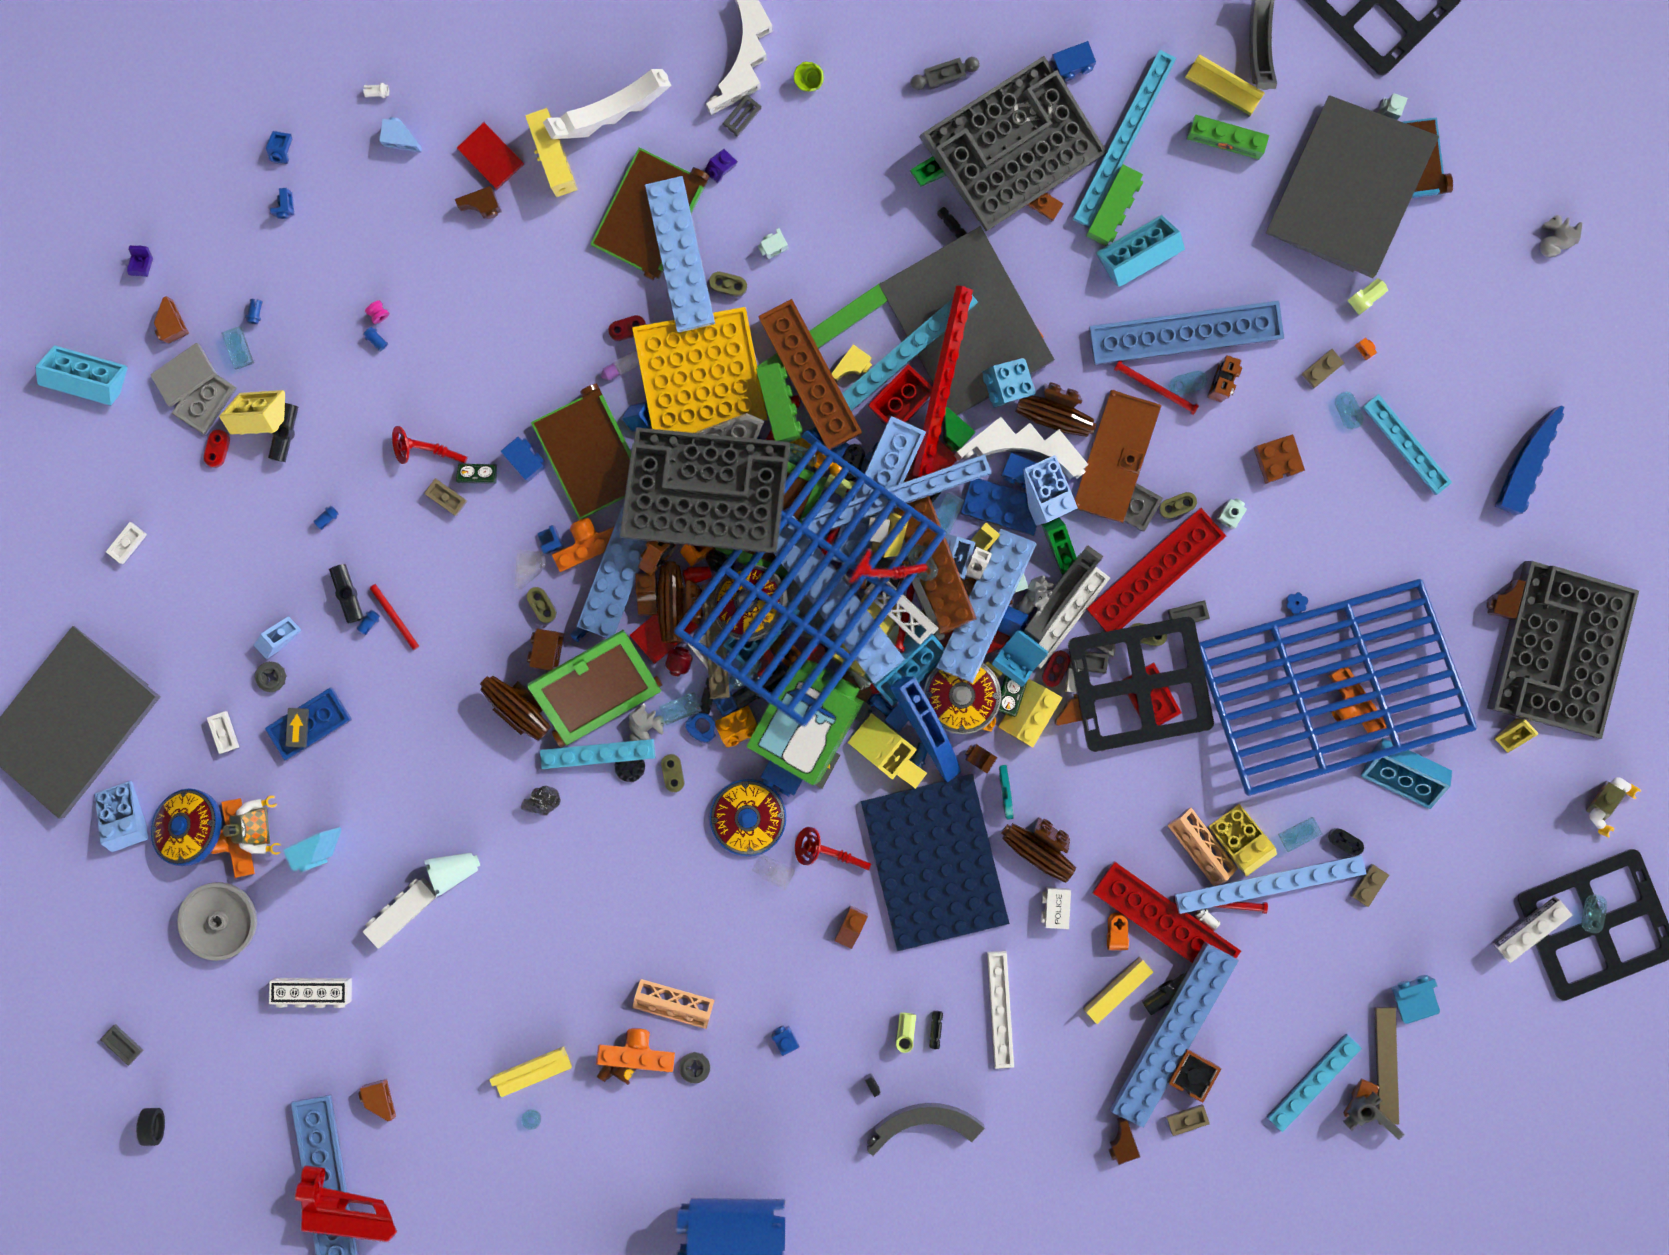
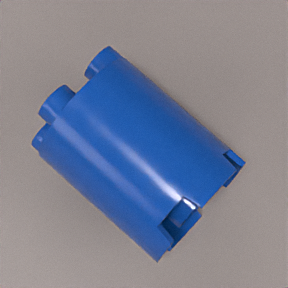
M691 1198L690 1203H681V1210H678L677 1234L687 1235V1244H680V1251H677V1255H783V1251H785V1217L774 1216V1210H783L785 1199Z

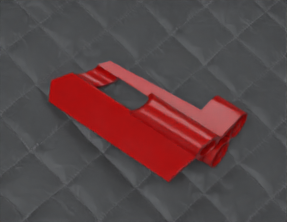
M304 1166L301 1174V1183L297 1185L295 1200L301 1201V1231L389 1242L397 1233L384 1200L323 1188L325 1168ZM348 1203L372 1205L376 1214L346 1210V1206Z

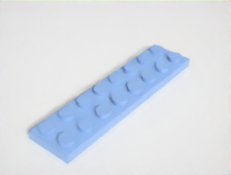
M682 176L646 184L645 187L677 332L714 325L715 319L684 179Z
M890 416L864 474L885 489L902 484L926 431ZM864 483L852 501L870 495L873 489ZM876 514V515H873V516H870V517H872V518H877V517L879 516V514ZM870 517L859 522L839 551L846 556L851 554L868 531ZM847 525L840 527L833 544L836 542V540L847 527ZM873 541L868 542L855 560L856 563L860 564L868 549H871ZM833 557V560L843 564V562L838 560L836 557Z
M1000 529V536L992 546L990 551L992 555L980 580L976 581L969 596L977 619L954 629L937 665L938 669L971 683L975 680L1037 545L1034 541Z

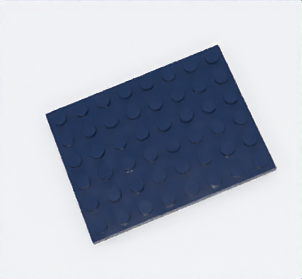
M973 774L953 778L948 783L940 781L920 786L916 789H907L861 801L897 951L1010 924Z

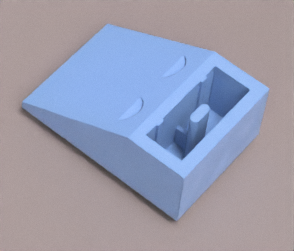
M1056 455L1023 469L1028 507L1036 526L1077 509Z
M946 534L945 538L961 579L964 580L976 542ZM910 556V558H909V564L914 565V564H913V561H912V558H911V556Z
M132 781L94 793L101 845L114 852L148 840L146 821Z

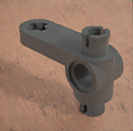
M1374 1091L1367 1098L1364 1095L1355 1098L1351 1108L1347 1111L1349 1116L1343 1120L1344 1124L1353 1130L1358 1124L1363 1126L1365 1123L1377 1119L1398 1140L1405 1135L1376 1107L1383 1100Z

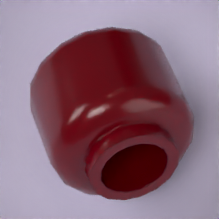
M675 647V649L669 651L665 667L670 671L671 675L679 677L681 674L689 672L693 657L688 649Z

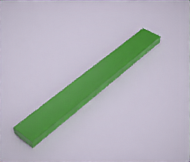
M879 284L809 331L818 349L888 302ZM776 353L775 355H773L772 357L758 365L757 368H761L777 362L782 367L784 366L778 354Z

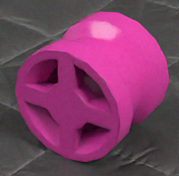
M380 300L371 303L365 309V313L371 316L373 324H378L389 316L388 310L382 307L383 304Z

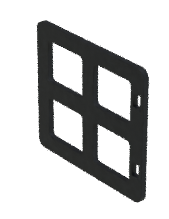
M1326 0L1305 1L1377 74L1386 75L1461 0H1442L1421 21H1417L1397 0H1360L1345 16H1341ZM1375 5H1379L1406 32V36L1385 56H1381L1354 29V25ZM1440 7L1444 12L1437 18L1433 13ZM1399 48L1403 52L1395 59L1392 53Z
M1182 617L1075 637L1069 640L1070 660L1086 744L1090 751H1103L1206 731L1214 726L1196 624L1193 618ZM1180 632L1183 638L1187 667L1148 675L1146 673L1141 640L1143 638ZM1124 642L1127 646L1132 677L1130 679L1092 685L1090 683L1085 650ZM1076 659H1082L1084 670L1078 672ZM1189 682L1192 686L1197 717L1191 720L1157 725L1150 691L1156 688ZM1134 693L1137 698L1142 727L1139 730L1101 736L1095 701ZM1087 718H1093L1095 729L1089 731Z
M1626 850L1525 890L1518 895V903L1524 918H1527L1538 909L1536 904L1542 899L1575 887L1587 920L1552 935L1548 934L1535 944L1555 995L1560 1000H1569L1669 960V923L1638 850ZM1628 866L1639 891L1640 899L1602 914L1590 886V881ZM1637 871H1642L1644 881L1639 882L1636 874ZM1647 914L1660 943L1659 948L1621 962L1609 930L1612 927ZM1664 926L1667 936L1662 937L1658 927ZM1594 935L1605 960L1606 968L1568 983L1557 958L1556 950Z

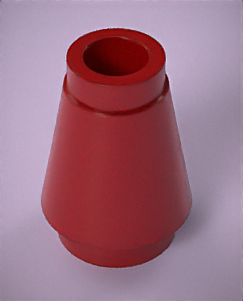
M687 567L686 570L682 571L685 585L686 581H692L697 584L712 578L710 567Z

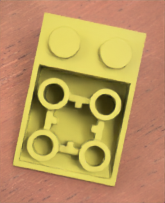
M872 713L847 742L892 780L917 750Z
M1240 804L1209 825L1210 830L1246 877L1277 855L1276 847Z

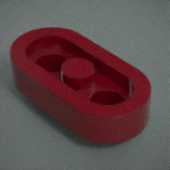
M633 315L611 323L608 332L615 341L626 340L634 337L632 329L634 322H639V326L646 325V322L641 316ZM620 327L621 332L615 333V328Z
M1059 650L1051 655L1042 674V681L1046 686L1055 687L1060 684L1070 663L1068 653ZM1059 656L1063 658L1061 664H1058L1056 661ZM1049 674H1053L1055 676V679L1053 681H1050L1048 679Z

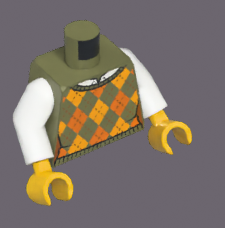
M1619 777L1614 778L1611 783L1608 781L1604 783L1586 810L1590 813L1589 818L1598 828L1599 834L1610 838L1609 832L1614 831V827L1607 825L1605 820L1612 815L1625 794L1636 799L1635 794L1637 791L1641 792V789Z
M269 795L265 800L257 799L245 802L236 811L235 815L230 816V825L223 827L224 836H231L232 843L239 844L241 849L251 854L271 852L273 855L281 853L272 850L274 845L281 846V844L274 843L271 846H267V844H270L267 807L263 806L275 807L277 803L268 804V800L275 798V796Z

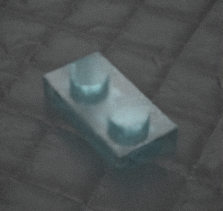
M240 326L221 333L234 369L237 370L254 363Z
M948 492L937 514L940 525L946 531V534H950L964 503V499Z
M695 692L659 706L666 725L702 711Z
M1310 817L1283 831L1278 836L1286 851L1290 852L1321 836L1322 832L1314 817Z

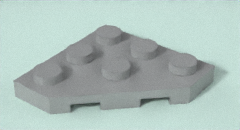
M745 413L696 433L757 439L764 420Z

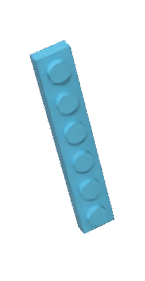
M1379 394L1362 407L1435 495H1438L1452 483Z
M654 739L540 750L542 769L656 758Z
M1345 1034L1267 1118L1283 1132L1362 1048L1349 1035Z

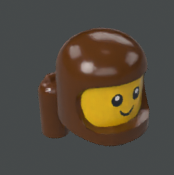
M603 1066L597 1077L605 1082L614 1075L629 1085V1079L634 1071L636 1072V1069Z

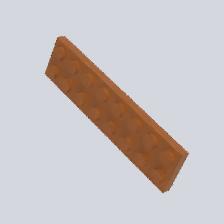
M790 299L759 315L758 318L825 446L832 450L863 434L793 300Z
M930 496L907 503L941 527ZM899 507L893 509L894 513L903 516L905 513ZM913 517L908 521L904 536L905 543L908 542L921 524ZM929 528L925 530L909 552L914 565L937 535ZM944 537L925 563L927 571L918 573L921 585L937 618V627L940 634H945L977 619L947 540Z

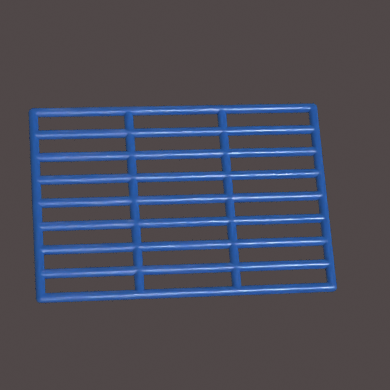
M818 441L811 445L786 479L785 493L817 450L826 456L786 512L782 510L779 533L787 523L795 528L796 531L756 585L750 583L746 578L765 552H756L741 573L738 574L730 567L743 550L734 549L674 629V633L803 727L809 723L918 574L907 575L896 590L886 584L891 577H881L879 579L877 577L861 575L853 582L818 631L809 625L812 618L849 568L856 571L859 564L855 560L895 506L905 511L870 559L869 565L872 566L871 569L876 566L911 517L921 524L888 569L900 566L927 528L937 535L915 565L925 564L946 536L944 529ZM835 462L842 469L802 523L798 522L792 516L831 463ZM850 473L858 478L820 531L815 534L808 529V526L846 475ZM865 483L873 489L872 493L832 546L823 538ZM882 495L889 500L888 504L851 554L846 556L839 549L878 496ZM805 535L812 542L770 597L762 591L763 587L800 537ZM819 545L827 551V554L787 608L777 602ZM833 557H836L843 562V565L803 619L799 618L793 613ZM726 574L734 580L733 584L692 637L684 629ZM865 579H867L875 587L834 642L824 635ZM743 586L750 593L710 647L707 648L699 641L739 587ZM881 590L884 591L891 598L849 654L840 646ZM758 597L766 604L726 658L722 659L715 652L754 599ZM772 608L782 615L740 671L730 664ZM789 619L797 627L756 682L752 681L746 675ZM803 631L807 632L813 638L772 694H770L762 686ZM821 642L829 649L789 704H784L778 697L817 644ZM836 653L844 659V662L802 717L794 711L795 707Z
M1422 579L1199 642L1205 676L1244 792L1247 796L1477 730V724ZM1413 588L1418 589L1421 597L1355 617L1351 607ZM1424 605L1427 613L1425 617L1361 635L1358 626L1360 623ZM1344 609L1347 616L1346 620L1281 638L1278 627ZM1429 623L1434 632L1432 635L1369 653L1364 643ZM1350 627L1354 636L1352 638L1288 656L1284 647L1287 644ZM1271 630L1274 641L1215 658H1207L1205 648ZM1435 641L1439 645L1441 652L1374 671L1371 660ZM1356 644L1360 653L1359 656L1294 674L1290 664ZM1274 648L1278 650L1280 659L1221 676H1213L1211 666ZM1444 659L1447 667L1445 671L1381 689L1377 679ZM1362 662L1365 666L1366 674L1300 692L1297 681ZM1283 666L1286 677L1220 695L1217 684ZM1449 677L1452 680L1453 689L1387 707L1384 696ZM1370 680L1373 692L1307 710L1303 699ZM1286 684L1290 685L1293 695L1226 714L1224 702ZM1457 696L1459 699L1460 707L1395 726L1391 718V714ZM1373 699L1377 700L1380 710L1314 729L1310 721L1311 717ZM1296 702L1299 713L1232 732L1229 723L1231 720ZM1461 714L1465 715L1468 725L1403 744L1400 743L1397 734ZM1380 717L1384 719L1386 725L1384 729L1319 747L1316 738L1318 735ZM1300 720L1303 722L1304 732L1239 750L1235 739ZM1388 735L1393 744L1392 747L1327 766L1323 758V754ZM1309 739L1312 750L1246 769L1244 767L1242 757ZM1312 757L1316 759L1318 765L1316 769L1254 787L1250 785L1248 779L1250 775Z

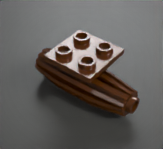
M1050 382L1048 385L1044 383L1045 397L1032 395L1018 401L1015 412L1037 424L1054 430L1060 429L1063 433L1088 437L1089 434H1093L1095 431L1096 423H1093L1094 418L1074 408L1083 401L1076 390L1068 388L1066 391L1061 389L1059 384Z
M666 561L660 567L657 599L658 623L662 643H679L682 641L674 633V629L702 593L700 586L692 581H686V586L684 587L680 565H676L675 561ZM702 607L697 611L691 622L700 624V619L703 618Z
M486 676L482 680L480 690L494 708L492 710L520 735L526 733L539 741L550 730L551 726L541 715L543 709L533 694L519 681L511 687L495 676Z
M1038 817L1034 833L1014 823L1011 825L1007 824L1002 830V839L1019 856L1045 874L1064 883L1068 882L1074 874L1076 866L1061 853L1063 851L1067 854L1069 851V835L1063 830L1058 831L1049 820Z

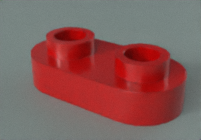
M216 429L210 433L204 453V461L208 466L217 468L223 465L230 443V437L227 432ZM217 436L221 437L219 442L215 440ZM215 454L216 458L212 461L211 455Z

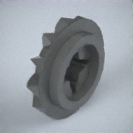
M276 662L261 664L255 673L258 687L266 692L280 690L285 684L287 677L285 668ZM274 671V677L278 680H271L269 682V677L265 673L272 674Z
M697 1052L686 1054L680 1062V1074L689 1083L696 1084L704 1081L710 1072L708 1058L702 1053ZM694 1060L697 1066L701 1067L697 1070L696 1075L693 1069L687 1068L693 1065Z

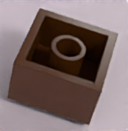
M536 629L535 632H532L531 643L533 648L532 651H529L527 662L530 663L529 667L553 670L558 667L564 633Z

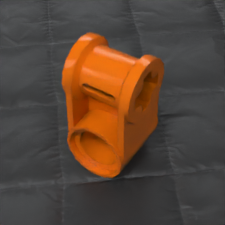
M1118 912L1112 913L1108 917V950L1129 949L1128 921ZM1118 919H1120L1122 922L1118 923V926H1116L1114 922H1117Z

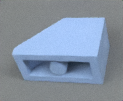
M390 117L389 120L382 119L380 143L384 147L422 151V147L400 119Z
M288 616L261 633L253 646L265 659H268L283 649L301 632V629Z

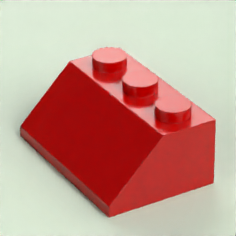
M908 364L868 406L885 426L890 416L907 423L930 400L933 387Z

